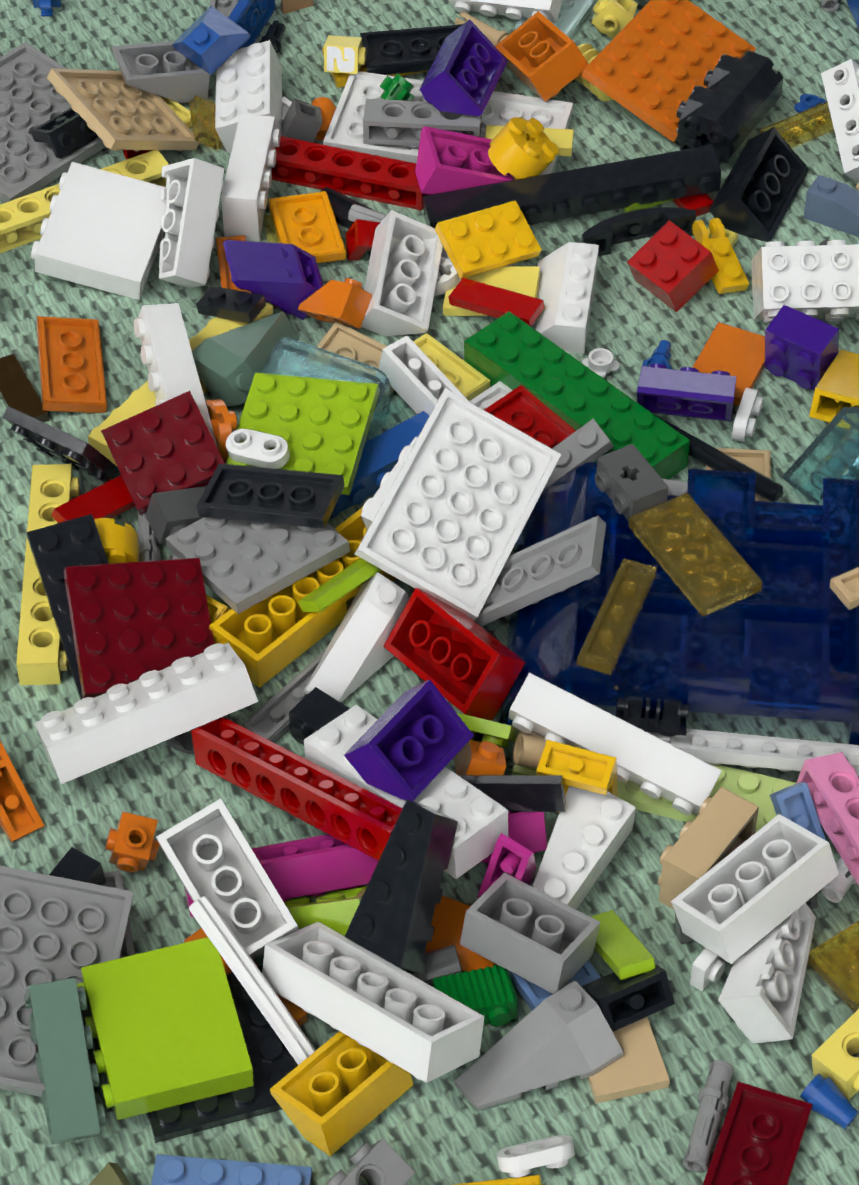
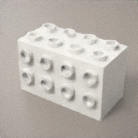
M846 240L827 241V245H815V241L796 242V246H784V242L780 241L767 242L765 247H761L752 258L754 320H764V323H771L783 305H786L811 317L825 318V321L828 322L842 321L844 318L856 317V320L859 321V241L858 244L846 245Z

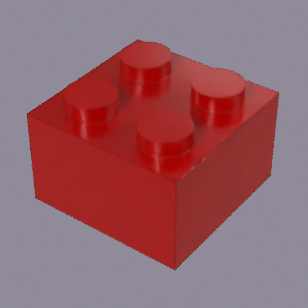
M670 220L627 261L635 281L675 312L679 311L719 271L712 252Z

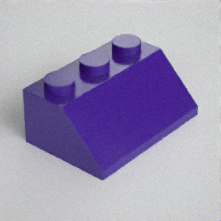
M650 364L649 367H641L637 387V403L648 411L656 414L732 421L736 376H730V373L725 371H713L712 374L700 373L699 370L691 367L673 370L667 369L668 367L662 364Z
M429 679L405 691L344 756L367 784L402 800L414 801L474 735Z

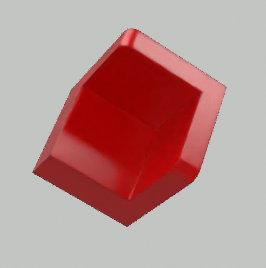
M355 220L346 232L347 260L359 261L367 250H372L375 229L380 224L379 222Z

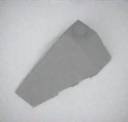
M574 980L543 1000L457 1078L455 1085L472 1106L479 1111L521 1098L523 1092L545 1086L546 1090L558 1087L559 1081L579 1076L580 1080L593 1076L624 1055L598 1004Z

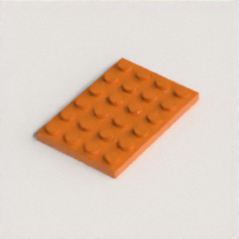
M650 0L585 67L581 77L674 143L678 136L676 130L680 118H677V110L682 101L687 102L696 85L707 88L704 86L705 76L709 70L714 71L723 54L732 57L738 56L739 58L747 51L754 52L756 48L689 0Z

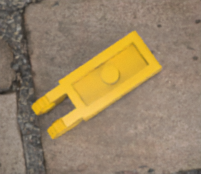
M719 218L709 220L708 227L712 239L708 237V229L704 221H694L692 233L695 236V240L712 252L719 270L711 278L718 294L747 290L749 282L728 237H725V227L721 223L722 221Z

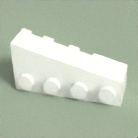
M196 158L162 167V177L167 179L166 188L161 190V201L166 202V213L160 219V228L165 232V238L160 242L159 279L186 288L206 285L210 275L211 251L215 244L214 231L219 217L220 193L224 187V168Z

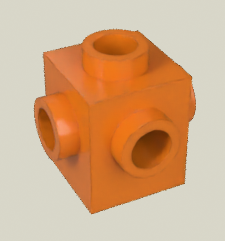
M122 812L117 829L110 828L105 850L111 851L109 863L117 865L118 869L125 872L144 871L148 861H155L159 842L157 839H154L158 820Z

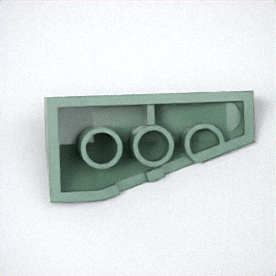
M281 311L247 325L231 329L228 332L209 337L192 351L198 376L214 400H223L227 407L240 405L247 399L255 372L271 374L299 336L285 313Z

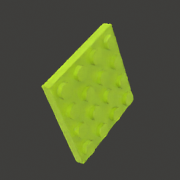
M255 372L237 430L250 429L282 437L287 442L290 458L283 467L278 469L343 475L345 486L341 494L350 495L379 397V386L374 383ZM228 455L226 464L256 467L236 462Z

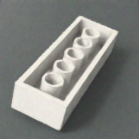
M218 643L207 647L204 653L192 658H179L172 663V666L163 670L148 671L142 674L139 680L129 684L114 685L107 690V693L98 697L83 698L69 709L61 712H49L40 721L35 722L34 725L49 762L60 783L64 784L258 702L244 663L229 643Z
M355 705L304 739L305 759L403 808L405 800L367 784L344 756L378 720L371 714ZM444 767L414 800V802L429 806L458 821L448 869L444 870L455 879L492 854L501 833L508 837V810L447 767Z
M316 922L265 944L262 974L277 995L286 998L301 1007L305 1012L316 1016L332 1028L356 1040L360 1045L381 1055L388 1062L394 1063L411 1073L415 1078L428 1083L479 1057L484 1025L483 1015L347 939L324 924Z

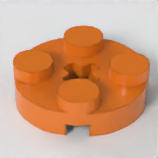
M221 399L206 400L218 450L224 463H226L229 455L226 448V440L232 431L236 430V414L234 411H228L225 402Z

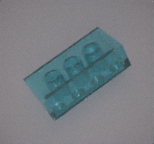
M843 407L781 477L833 517L859 490V407Z

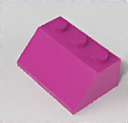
M423 126L415 169L421 193L432 195L511 181L514 178L510 173L504 176L491 162L488 150L491 147L489 143L492 139Z

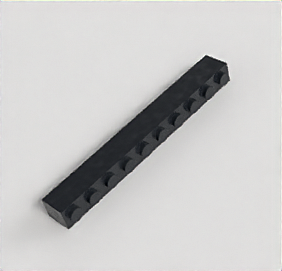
M713 145L423 196L424 218L426 225L435 228L438 222L516 200L528 225H534L558 219L562 220L586 214L623 209L635 203H640V205L720 191L721 168Z

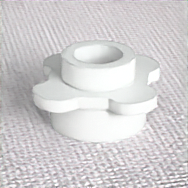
M604 348L592 350L589 353V357L582 360V364L602 378H605L609 372L619 369V362L613 360L612 352Z

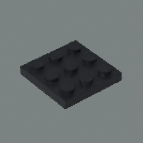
M7 407L2 418L12 425L10 431L23 437V440L36 447L38 452L50 458L56 456L62 459L61 462L64 464H72L73 469L79 470V468L88 471V475L101 482H105L107 478L112 480L121 475L118 467L89 443L16 409Z

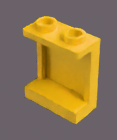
M551 740L546 741L536 770L537 775H562L565 796L569 786L606 796L608 792L618 796L616 757Z

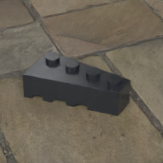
M406 800L344 937L399 968L425 973L427 960H424L427 941L432 942L435 927L431 926L435 905L436 903L440 904L443 889H440L443 870L448 869L458 825L457 820L429 806Z

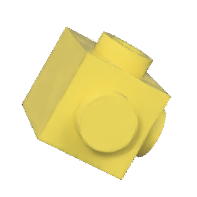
M598 0L593 7L595 13L591 23L595 25L599 32L606 34L613 40L634 18L638 4L633 0Z

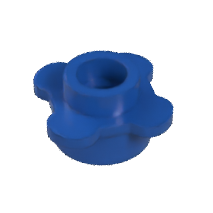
M803 94L800 96V102L795 104L794 109L802 118L814 120L821 116L822 108L827 106V101L816 95Z

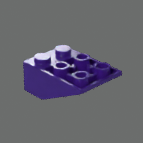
M225 240L223 242L226 260L232 276L231 279L236 287L241 290L246 289L254 294L264 295L266 303L270 302L280 307L288 315L293 314L302 320L307 316V314L298 310L300 303L323 286L315 256L293 244Z

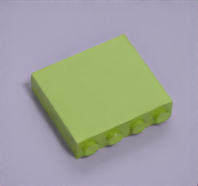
M209 937L81 967L83 982L76 985L77 988H84L86 1004L91 1015L84 1017L85 1024L90 1025L92 1039H97L99 1049L93 1051L94 1061L98 1074L103 1072L106 1074L108 1084L101 1085L106 1108L114 1107L117 1120L253 1086V1068L221 955Z

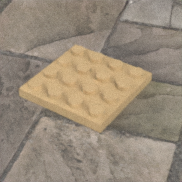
M51 68L47 79L55 87L56 92L70 103L71 108L87 122V126L95 131L103 140V144L111 150H196L201 142L159 95L127 85L121 71Z

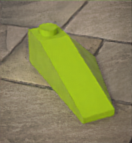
M367 886L325 892L326 895L316 898V902L310 903L309 898L302 896L285 901L284 904L297 923L299 930L320 922L345 936Z

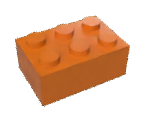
M539 11L495 46L508 60L506 64L508 68L545 102L555 97L572 80L580 77L588 65L575 42Z

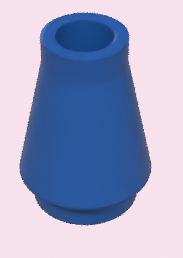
M820 1073L812 1079L800 1095V1098L805 1102L813 1104L812 1110L833 1121L844 1130L859 1114V1111L851 1105L830 1077L826 1079Z

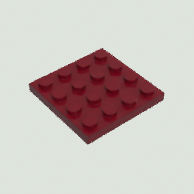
M200 558L65 567L63 573L83 698L98 697L107 693V690L114 685L129 684L139 680V677L148 671L163 670L172 666V663L179 658H192L204 653L207 647L214 644L213 632L209 629L211 621Z

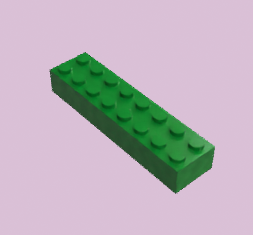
M510 311L464 340V361L490 380L491 387L499 381L512 390L522 385L576 431L594 419L614 446L603 455L633 444L662 479L668 480L688 466L690 445L688 438Z

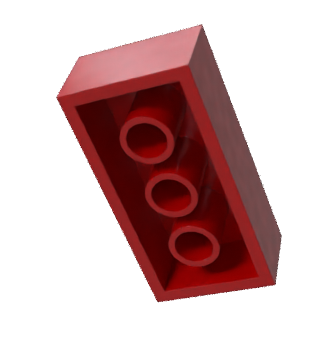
M415 588L383 646L424 681L430 679L443 697L462 713L493 721L526 663L466 614L418 588Z

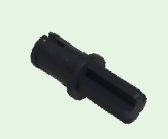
M279 20L273 21L266 35L261 38L260 43L270 40L275 52L278 53L282 47L281 40L286 30L285 24L280 23Z

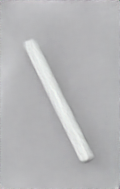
M207 896L199 898L189 907L190 912L299 1065L316 1051L210 899Z

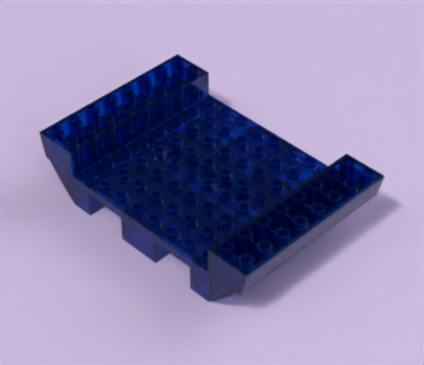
M587 462L577 467L542 491L522 530L524 545H517L516 553L593 517L599 516L606 523L600 574L510 614L507 648L526 663L501 705L499 723L513 725V720L508 718L509 710L528 674L531 673L593 705L617 706L618 698L625 699V695L643 697L642 708H645L646 697H650V709H656L657 698H661L660 709H663L664 699L682 700V704H689V711L846 722L848 723V744L859 745V606L848 610L829 587L832 578L859 567L858 480L823 478L819 505L755 501L756 473L688 469L686 496L668 495L665 511L632 525L623 514H619L616 511L613 501L605 492H601L595 482V474L597 473L596 462Z

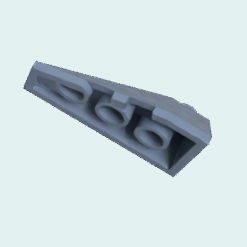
M818 175L807 191L803 218L859 237V192L847 184Z

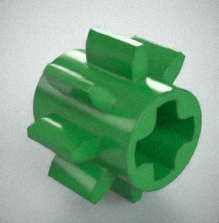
M398 73L393 79L387 75L380 85L384 90L380 97L384 100L412 101L415 97L410 93L414 86Z

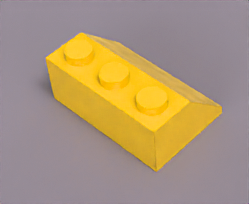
M339 1031L270 1088V1092L302 1136L331 1157L413 1086L411 1073L394 1063L388 1062L381 1055L360 1045L356 1040Z

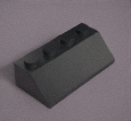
M772 127L747 141L709 211L714 218H719L722 221L721 223L725 229L743 236L769 242L773 238L809 169L775 127Z

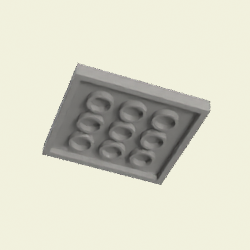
M203 517L165 538L167 548L179 559L200 558L204 583L237 614L350 552L349 542L328 523L324 529Z

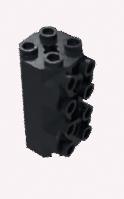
M751 51L743 53L739 58L738 56L732 57L724 54L720 57L714 71L709 70L705 76L704 86L707 88L696 85L687 102L682 101L678 107L677 118H680L676 130L678 133L676 140L680 143V150L713 145L719 165L734 154L782 95L783 76L779 71L777 74L772 69L774 64L770 58Z

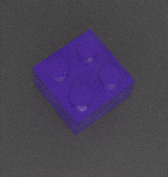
M783 305L765 330V369L775 376H783L796 382L804 389L815 391V387L838 354L839 328Z

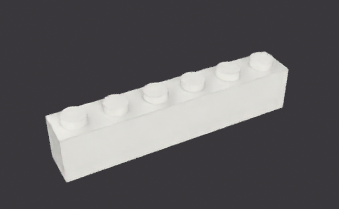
M179 303L142 306L138 318L134 320V333L137 338L140 337L142 345L141 360L148 367V386L151 392L154 391L156 397L155 406L190 391L217 446Z
M531 673L528 674L509 710L508 718L513 720V726L525 733L534 731L544 736L545 742L551 740L616 757L617 780L621 782L630 780L640 785V790L646 795L655 799H659L661 796L673 802V808L686 815H691L692 812L699 815L702 803L709 797L722 771Z

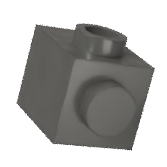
M294 98L282 121V136L313 142L323 123L321 108Z

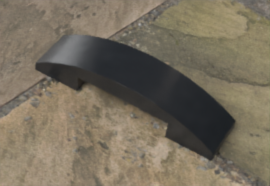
M657 207L621 213L605 219L586 230L582 234L581 243L599 245L598 257L611 254V245L654 236L669 220L688 235L693 236L692 225L696 221L695 210L685 208Z

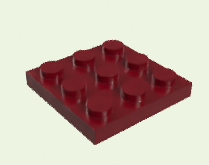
M190 391L101 430L139 515L147 512L152 493L205 486L209 483L218 464H225Z

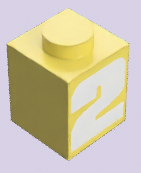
M328 35L324 44V72L358 74L361 65L366 63L367 51L366 47H362V37Z

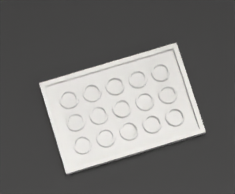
M445 388L355 555L413 588H418L475 621L561 454Z

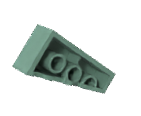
M75 978L29 985L24 995L26 1009L32 1008L33 1012L30 1014L29 1028L34 1044H38L39 1052H36V1066L40 1083H44L45 1090L42 1091V1099L50 1143L54 1145L97 1137L101 1133L100 1126H106L103 1103H96L94 1088L99 1087V1075L96 1063L89 1064L87 1049L93 1048V1039L90 1025L83 1026L81 1011L87 1010L84 988H77Z

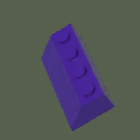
M469 19L445 38L419 91L429 104H433L438 111L480 116L483 114L508 60Z

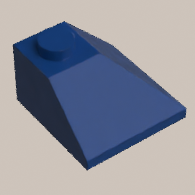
M210 6L172 46L208 74L212 75L251 36L246 30Z

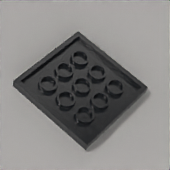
M263 965L257 966L262 973ZM234 973L226 974L253 1068V1086L147 1113L155 1143L282 1110L271 1095L270 1088L296 1068L294 1059Z

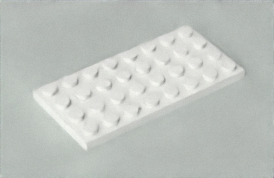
M361 71L358 74H350L325 135L323 145L411 163H417L419 146L363 143V118L366 99H383L380 96L384 90L380 85L387 75ZM404 78L414 86L410 92L415 96L412 101L427 102L419 91L423 81ZM493 91L482 114L481 137L485 138L487 125L505 126L514 117L523 118L528 121L530 118H535L544 128L568 129L573 113V103L551 99L545 102L537 97ZM559 156L555 157L541 175L554 173Z

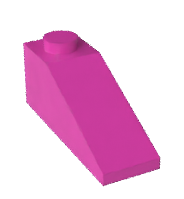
M501 833L497 839L477 898L479 899L504 872L531 885L537 869L534 853Z

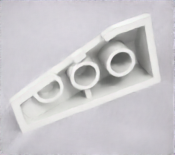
M376 573L362 584L303 692L309 694L317 687L334 699L342 702L392 659L394 655L383 646L409 601L406 591L380 573Z

